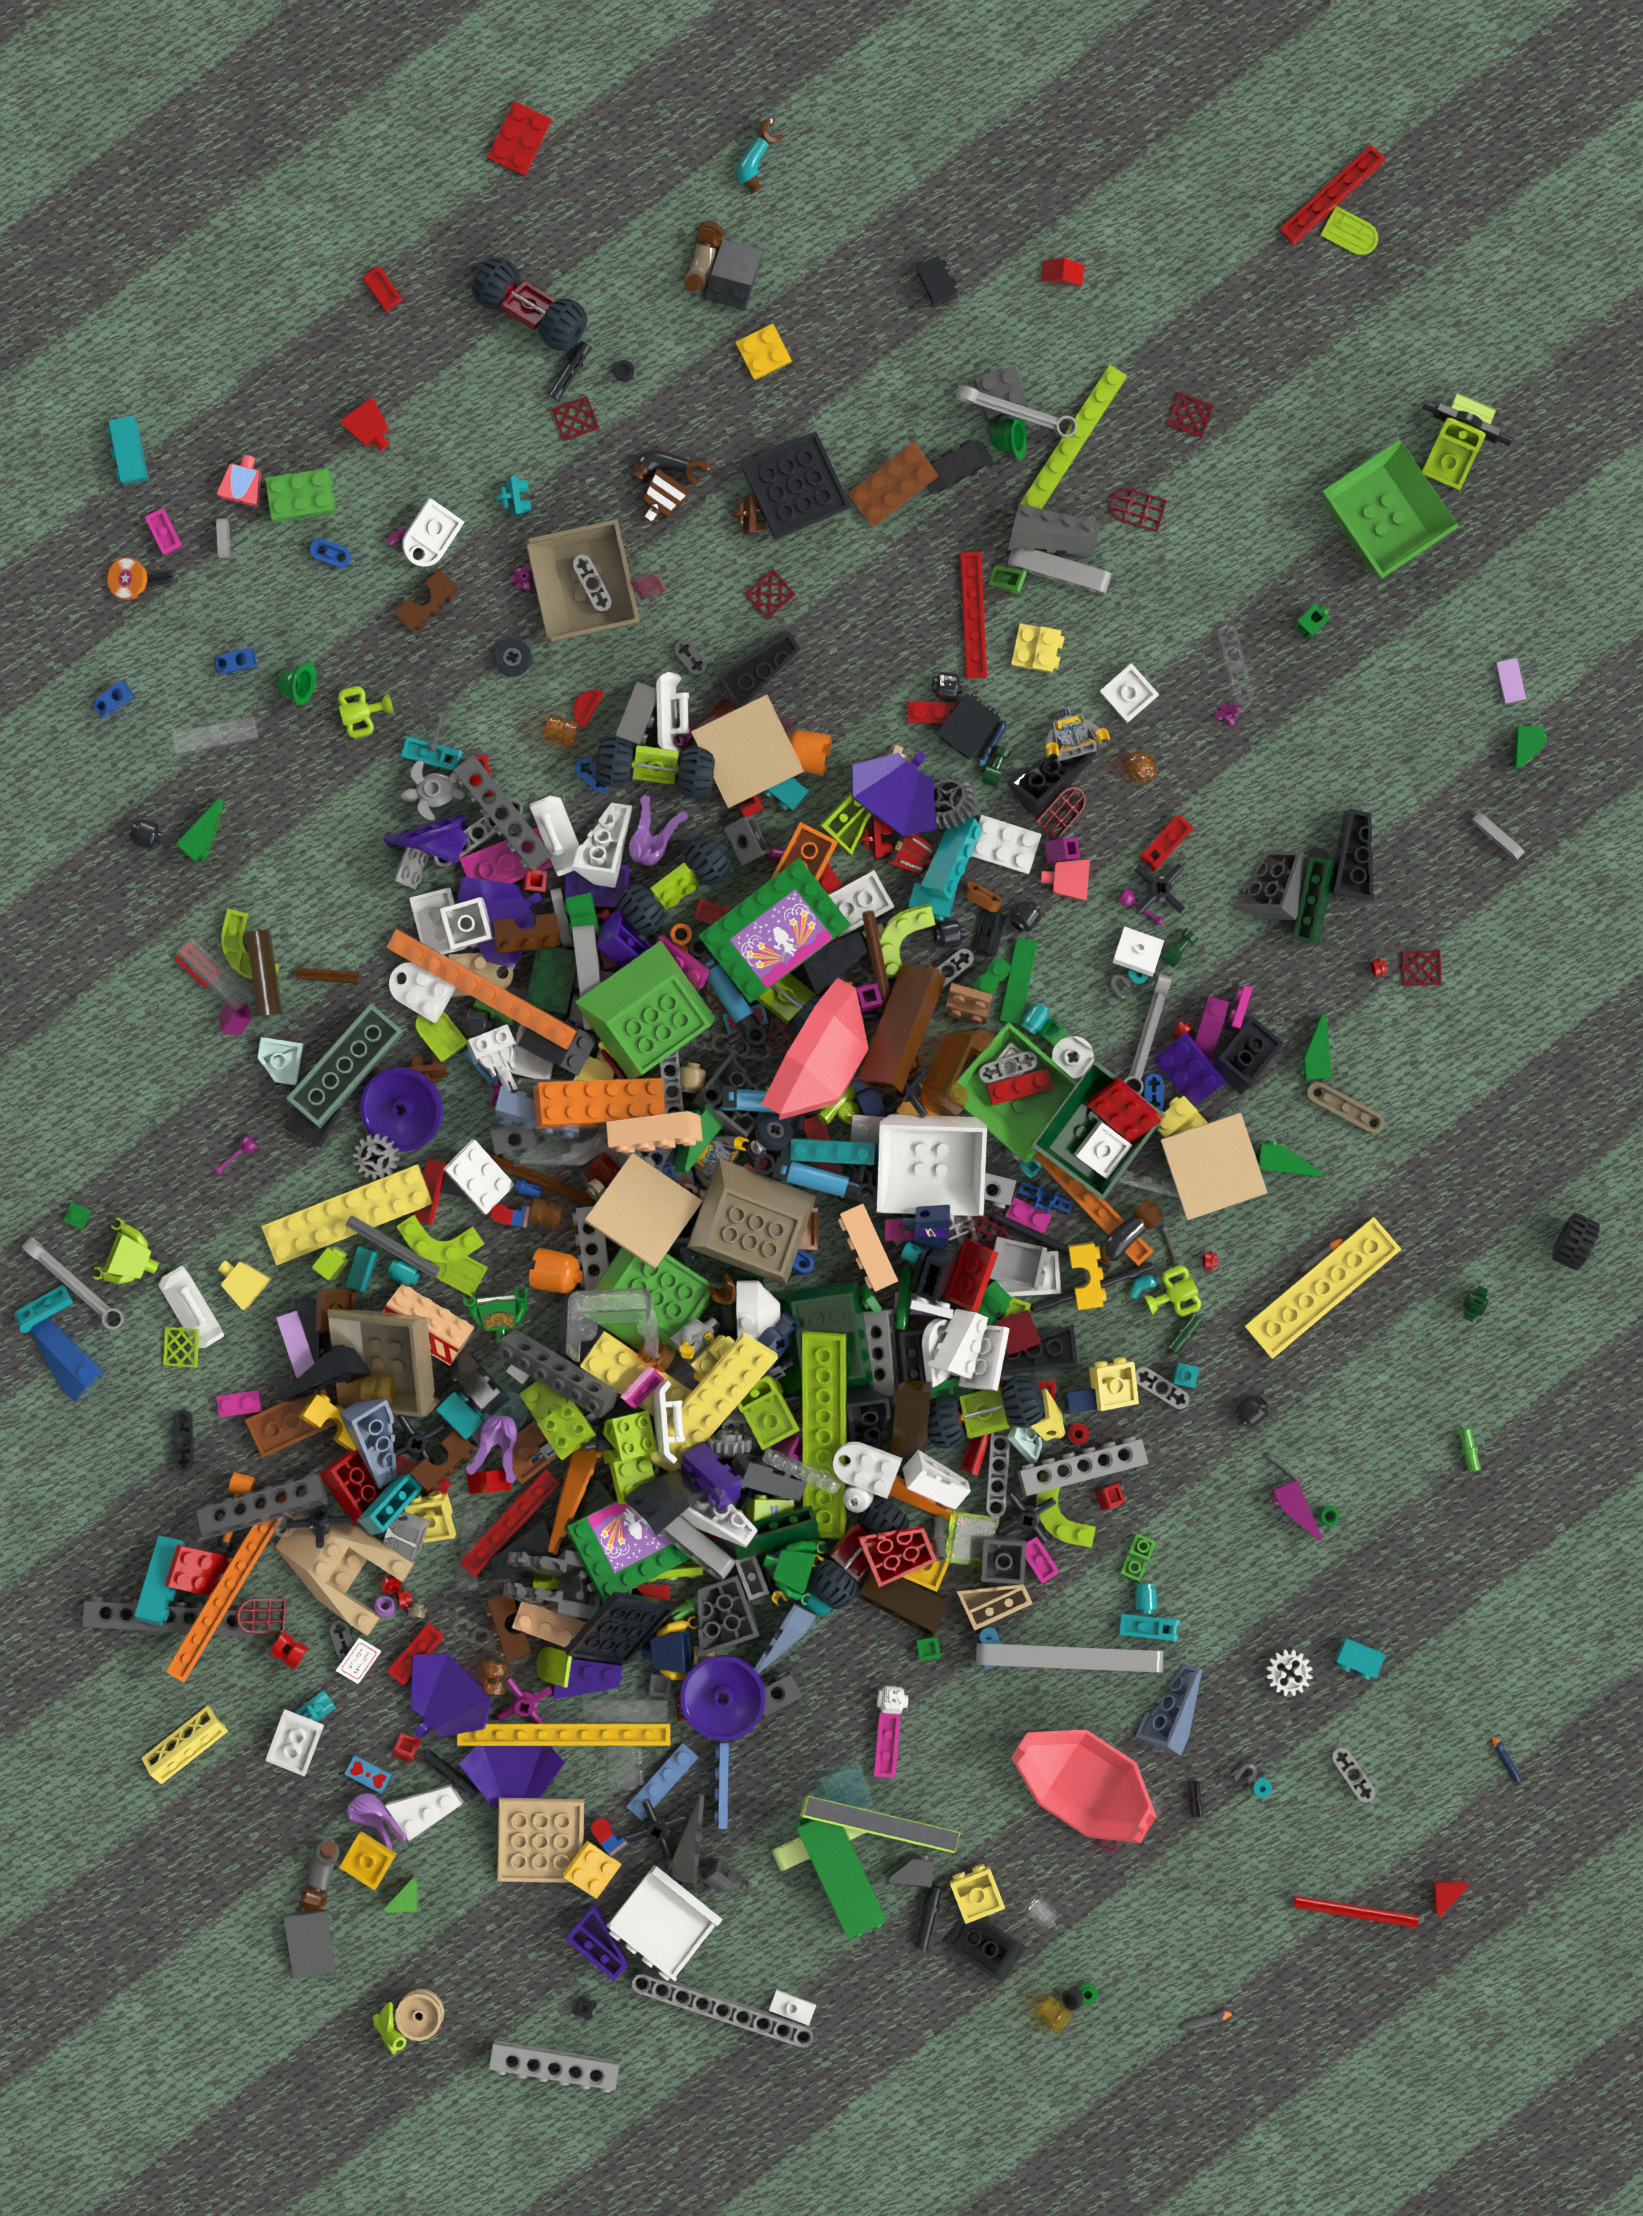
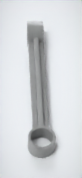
M958 386L955 398L960 401L977 404L1053 429L1056 435L1061 438L1070 437L1077 430V423L1071 416L1058 418L981 393L968 386ZM1063 419H1067L1072 425V430L1069 434H1063L1059 430V423Z
M1159 974L1130 1075L1123 1081L1126 1083L1130 1079L1137 1080L1140 1084L1139 1095L1143 1091L1142 1075L1172 977Z
M30 1237L22 1245V1248L30 1256L43 1264L102 1317V1323L106 1328L117 1329L123 1325L125 1317L120 1309L110 1308L50 1255L38 1241ZM110 1311L120 1314L121 1321L116 1326H110L106 1321V1316Z

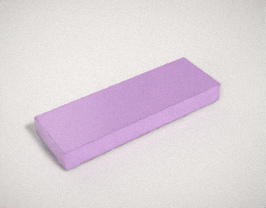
M294 1311L277 1317V1321L296 1378H298L315 1362L298 1311Z

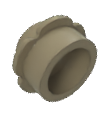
M411 1604V1608H407L408 1616L425 1618L427 1610H424V1605Z

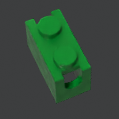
M1315 603L1293 627L1309 641L1329 621V611L1320 604L1318 606Z

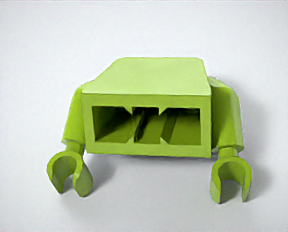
M115 1218L120 1221L121 1225L118 1228L113 1225L111 1227L118 1231V1234L104 1268H94L100 1271V1276H92L93 1279L99 1280L104 1278L108 1282L123 1284L132 1282L135 1278H141L144 1270L154 1274L157 1270L158 1262L149 1259L151 1250L148 1249L146 1239L140 1231L128 1224L126 1225L124 1220Z

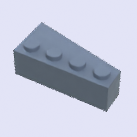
M501 1086L495 1108V1119L500 1124L511 1126L512 1123L520 1125L519 1127L524 1130L536 1129L534 1099H531L530 1096L522 1091H517V1093L507 1092L508 1087ZM581 1127L539 1130L543 1134L552 1135L557 1133L561 1134V1137L565 1139H573L574 1137H579Z

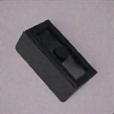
M982 909L971 950L996 956L1007 916Z

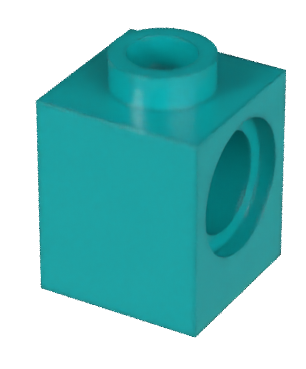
M1177 1362L1172 1383L1195 1388L1199 1367Z

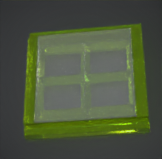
M952 1511L946 1545L947 1559L944 1561L982 1567L984 1538L997 1537L1000 1517L995 1518L989 1515Z

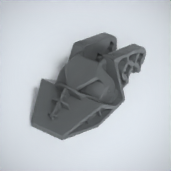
M565 1550L557 1559L546 1556H529L526 1552H509L508 1565L541 1574L548 1578H559L556 1592L543 1590V1588L539 1587L525 1588L519 1583H506L503 1589L504 1597L539 1606L558 1614L568 1615L582 1622H588L596 1610L603 1605L577 1552Z

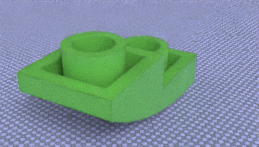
M1136 1533L1119 1575L1139 1583L1156 1541Z

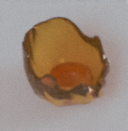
M1134 751L1125 758L1123 767L1126 774L1132 780L1145 783L1147 780L1157 777L1156 761L1148 752Z

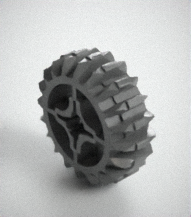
M948 775L945 780L940 777L938 783L933 782L936 827L941 830L946 827V829L950 830L953 825L958 828L959 823L965 824V819L971 818L970 812L976 811L974 805L977 804V796L973 786L966 779L960 778L957 775L953 778Z

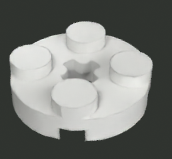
M1078 1036L1061 1039L1052 1051V1060L1072 1078L1083 1076L1094 1061L1091 1045L1085 1039ZM1076 1052L1078 1061L1068 1062L1069 1057L1067 1054Z

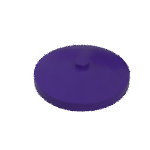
M395 1067L384 1070L369 1081L361 1096L360 1113L367 1132L373 1138L377 1133H380V1139L388 1136L387 1142H395L392 1145L393 1148H398V1151L405 1152L416 1150L434 1138L442 1123L443 1104L437 1088L425 1075L410 1068Z
M716 1655L700 1661L689 1671L681 1688L680 1701L686 1720L698 1733L710 1739L727 1741L746 1735L758 1724L766 1704V1691L760 1675L749 1663L730 1655Z

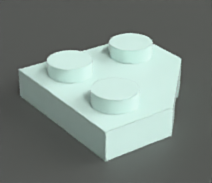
M261 1037L258 1059L275 1082L297 1086L304 1044Z
M1012 1425L1008 1435L1010 1442L1029 1463L1037 1462L1042 1448L1041 1437H1037V1433L1032 1427L1020 1428Z

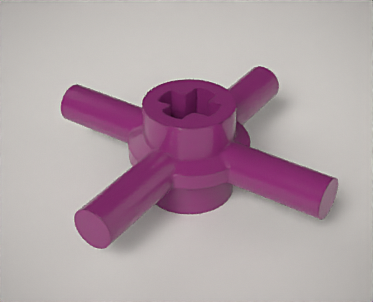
M508 1676L504 1681L515 1695L513 1705L497 1713V1718L502 1721L517 1713L523 1717L530 1716L534 1723H545L536 1709L539 1700L554 1693L553 1687L549 1685L536 1693L528 1689L521 1690L512 1676Z

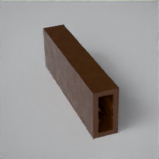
M916 964L901 966L858 1077L869 1088L896 1092L903 1091L946 980L939 973L940 970L933 966L924 968Z

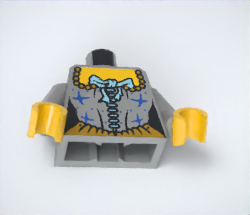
M1062 709L1058 712L1060 720L1053 722V729L1048 733L1045 742L1046 756L1049 757V754L1054 753L1057 754V760L1062 761L1097 751V741L1098 744H1101L1102 739L1110 740L1108 730L1106 728L1100 729L1091 721L1085 720L1080 714L1072 716L1069 709Z
M730 1135L715 1136L694 1163V1167L697 1168L696 1175L706 1189L718 1159L721 1158L735 1164L741 1150L746 1151L745 1148H742V1143L744 1141L749 1142L748 1139Z
M713 1317L705 1324L696 1318L683 1326L670 1339L682 1359L690 1364L715 1340L713 1333L720 1327V1324ZM696 1372L694 1373V1378L700 1383L703 1379Z

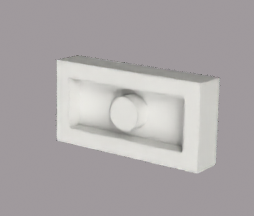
M776 1989L769 2011L809 2026L816 2004Z

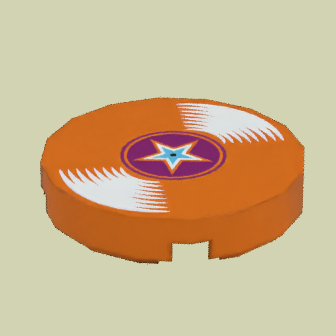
M128 557L120 558L109 569L107 576L108 587L117 598L124 600L135 599L146 587L147 572L138 560Z

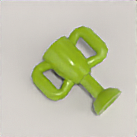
M361 687L346 688L339 692L338 700L341 704L339 708L344 726H346L347 734L351 738L368 736L373 732L374 726L369 717L371 713L385 710L388 714H394L389 693L382 698V702L368 705L366 703L365 691ZM359 694V702H346L345 697ZM364 721L367 725L365 728L353 730V724Z
M1176 1266L1163 1273L1162 1281L1168 1289L1167 1293L1156 1298L1149 1295L1144 1296L1152 1315L1156 1313L1159 1305L1168 1301L1173 1302L1174 1310L1180 1317L1188 1316L1201 1308L1196 1285L1192 1277L1189 1276L1188 1269L1184 1266ZM1181 1273L1183 1274L1182 1280L1174 1284L1169 1281V1278ZM1189 1299L1194 1301V1304L1183 1309L1180 1308V1302Z

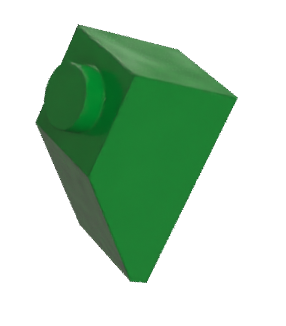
M1517 726L1515 728L1513 770L1520 769L1543 748V745H1546L1547 733L1544 732V727Z

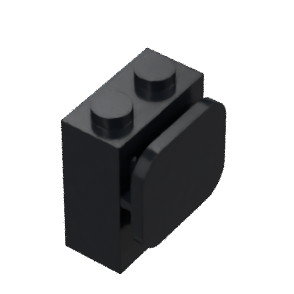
M949 1243L948 1248L926 1245L920 1256L912 1284L918 1287L916 1296L936 1303L947 1289L960 1247Z

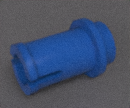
M522 1179V1181L517 1180L514 1192H517V1195L521 1193L538 1200L542 1187L524 1182V1179Z

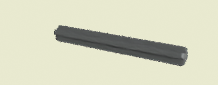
M353 1215L347 1220L346 1226L391 1254L431 1278H435L440 1271L438 1266Z

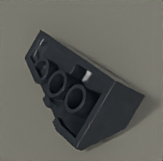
M1090 752L1062 761L1057 760V755L1048 759L1045 757L1039 760L1038 764L1032 767L1026 766L1019 770L1007 781V784L1022 806L1038 817L1062 789L1074 782L1096 755V752Z
M337 1345L332 1348L333 1351L325 1353L280 1393L278 1400L292 1402L314 1395L316 1389L330 1390L334 1388L333 1384L344 1381L346 1384L352 1383L371 1375V1372L354 1348Z
M866 1386L846 1389V1406L852 1442H860L882 1450L888 1421H890L891 1417L888 1396Z

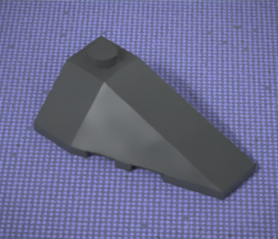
M700 1793L674 1858L669 1860L668 1873H672V1879L697 1884L705 1793Z
M718 1858L703 1878V1882L706 1883L704 1886L710 1892H718L719 1894L747 1891L753 1885L720 1858Z

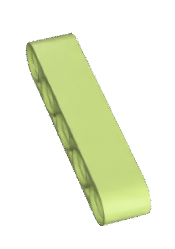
M845 1827L850 1840L867 1833ZM800 1838L771 1851L780 1871L810 1859Z

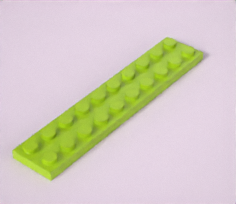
M803 1332V1475L809 1479L803 1492V1508L812 1505L820 1534L818 1538L841 1539L846 1533V1506L843 1502L846 1483L836 1475L833 1468V1460L837 1450L846 1444V1334ZM846 1455L839 1457V1461L842 1464H846Z

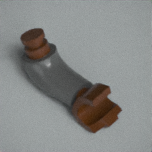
M324 1841L319 1844L313 1854L307 1885L312 1887H304L299 1905L305 1909V1912L319 1911L324 1908L328 1894L321 1891H327L329 1880L340 1852L339 1847L332 1841Z

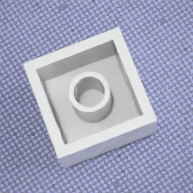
M482 897L440 909L451 950L495 939Z

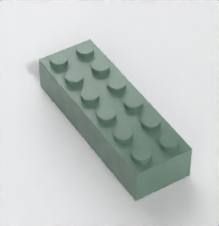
M370 1004L286 1098L287 1101L320 1129L404 1035L403 1031L375 1006Z

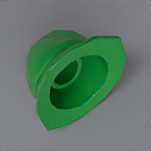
M1016 417L1015 419L1001 420L990 429L989 438L996 449L1013 454L1019 461L1023 459L1027 448L1026 428L1023 419Z
M305 662L300 667L283 672L276 680V690L279 691L282 697L294 700L296 705H304L310 699L316 685L314 664Z

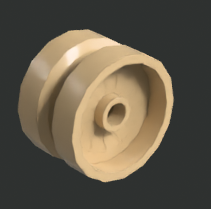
M428 1989L410 1991L403 1997L396 2009L395 2022L397 2028L403 2036L410 2040L422 2041L429 2039L438 2031L444 2019V2006L438 1995ZM420 2012L423 2016L417 2017L416 2014Z

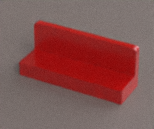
M427 1158L423 1177L433 1203L430 1206L415 1211L414 1214L419 1222L430 1225L435 1223L445 1176L443 1168L448 1163Z

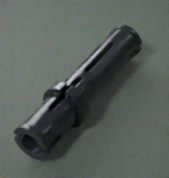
M580 341L577 349L572 356H569V362L548 393L549 396L560 402L579 368L583 367V361L592 349L589 344Z
M432 1750L424 1758L423 1762L454 1785V1789H459L472 1801L480 1792L475 1785L466 1779V1775H461Z
M936 1885L929 1887L926 1903L923 1904L924 1912L915 1948L923 1951H928L935 1917L940 1910L939 1901L943 1888Z

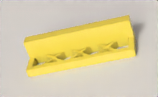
M206 1706L141 1759L149 1774L162 1784L227 1733L228 1730L216 1718L213 1710ZM209 1715L210 1720L201 1725L202 1719ZM189 1729H193L192 1734L188 1738H184L185 1733ZM176 1742L175 1748L167 1751L169 1745ZM156 1755H160L158 1761L151 1765L150 1760Z

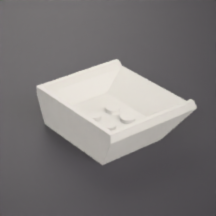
M890 1114L880 1121L877 1213L915 1214V1210L919 1206L950 1205V1215L983 1216L987 1125L976 1117L926 1115L921 1118L919 1115Z

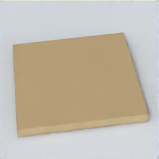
M768 695L692 731L698 747L706 749L714 755L713 778L728 808L804 772Z
M1241 1113L1160 1139L1186 1220L1267 1193Z
M632 1153L584 1222L655 1270L701 1205L702 1200Z
M499 1798L497 1881L571 1883L562 1874L583 1847L584 1799Z

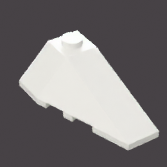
M611 803L600 817L597 826L587 835L586 841L577 849L573 869L594 885L615 888L632 806Z
M705 1494L680 1515L693 1527L745 1548L757 1533V1529L732 1504L718 1511L715 1506H711L708 1503Z

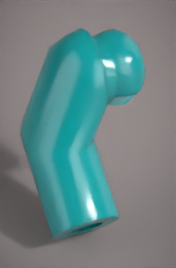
M1152 1275L1136 1278L1128 1296L1137 1300L1141 1290L1156 1287L1157 1279Z

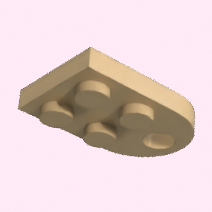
M482 953L449 955L450 959L505 990L513 980V969L507 968L509 971L508 976L500 979L497 976V970L503 966L486 962ZM456 988L452 997L471 995Z

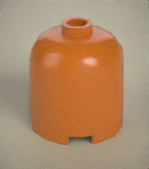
M796 730L789 735V741L804 772L819 776L825 775L827 766H824L825 757L830 755L832 735L804 730Z
M543 1248L536 1250L532 1259L536 1261L534 1270L530 1269L529 1272L530 1287L542 1291L569 1293L576 1287L577 1283L581 1282L583 1272L580 1270L578 1260L573 1255Z

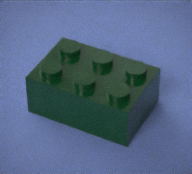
M558 947L537 949L526 1002L541 1010L568 1015L577 974L575 951Z

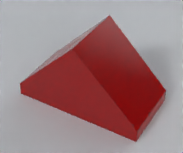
M1067 258L1043 260L1041 282L1082 287L1085 265Z
M505 1469L478 1471L472 1475L467 1473L469 1494L511 1490V1482L508 1483L506 1481Z
M643 1583L636 1587L646 1597L670 1600V1583Z
M1464 1880L1433 1881L1435 1913L1441 1917L1469 1885Z

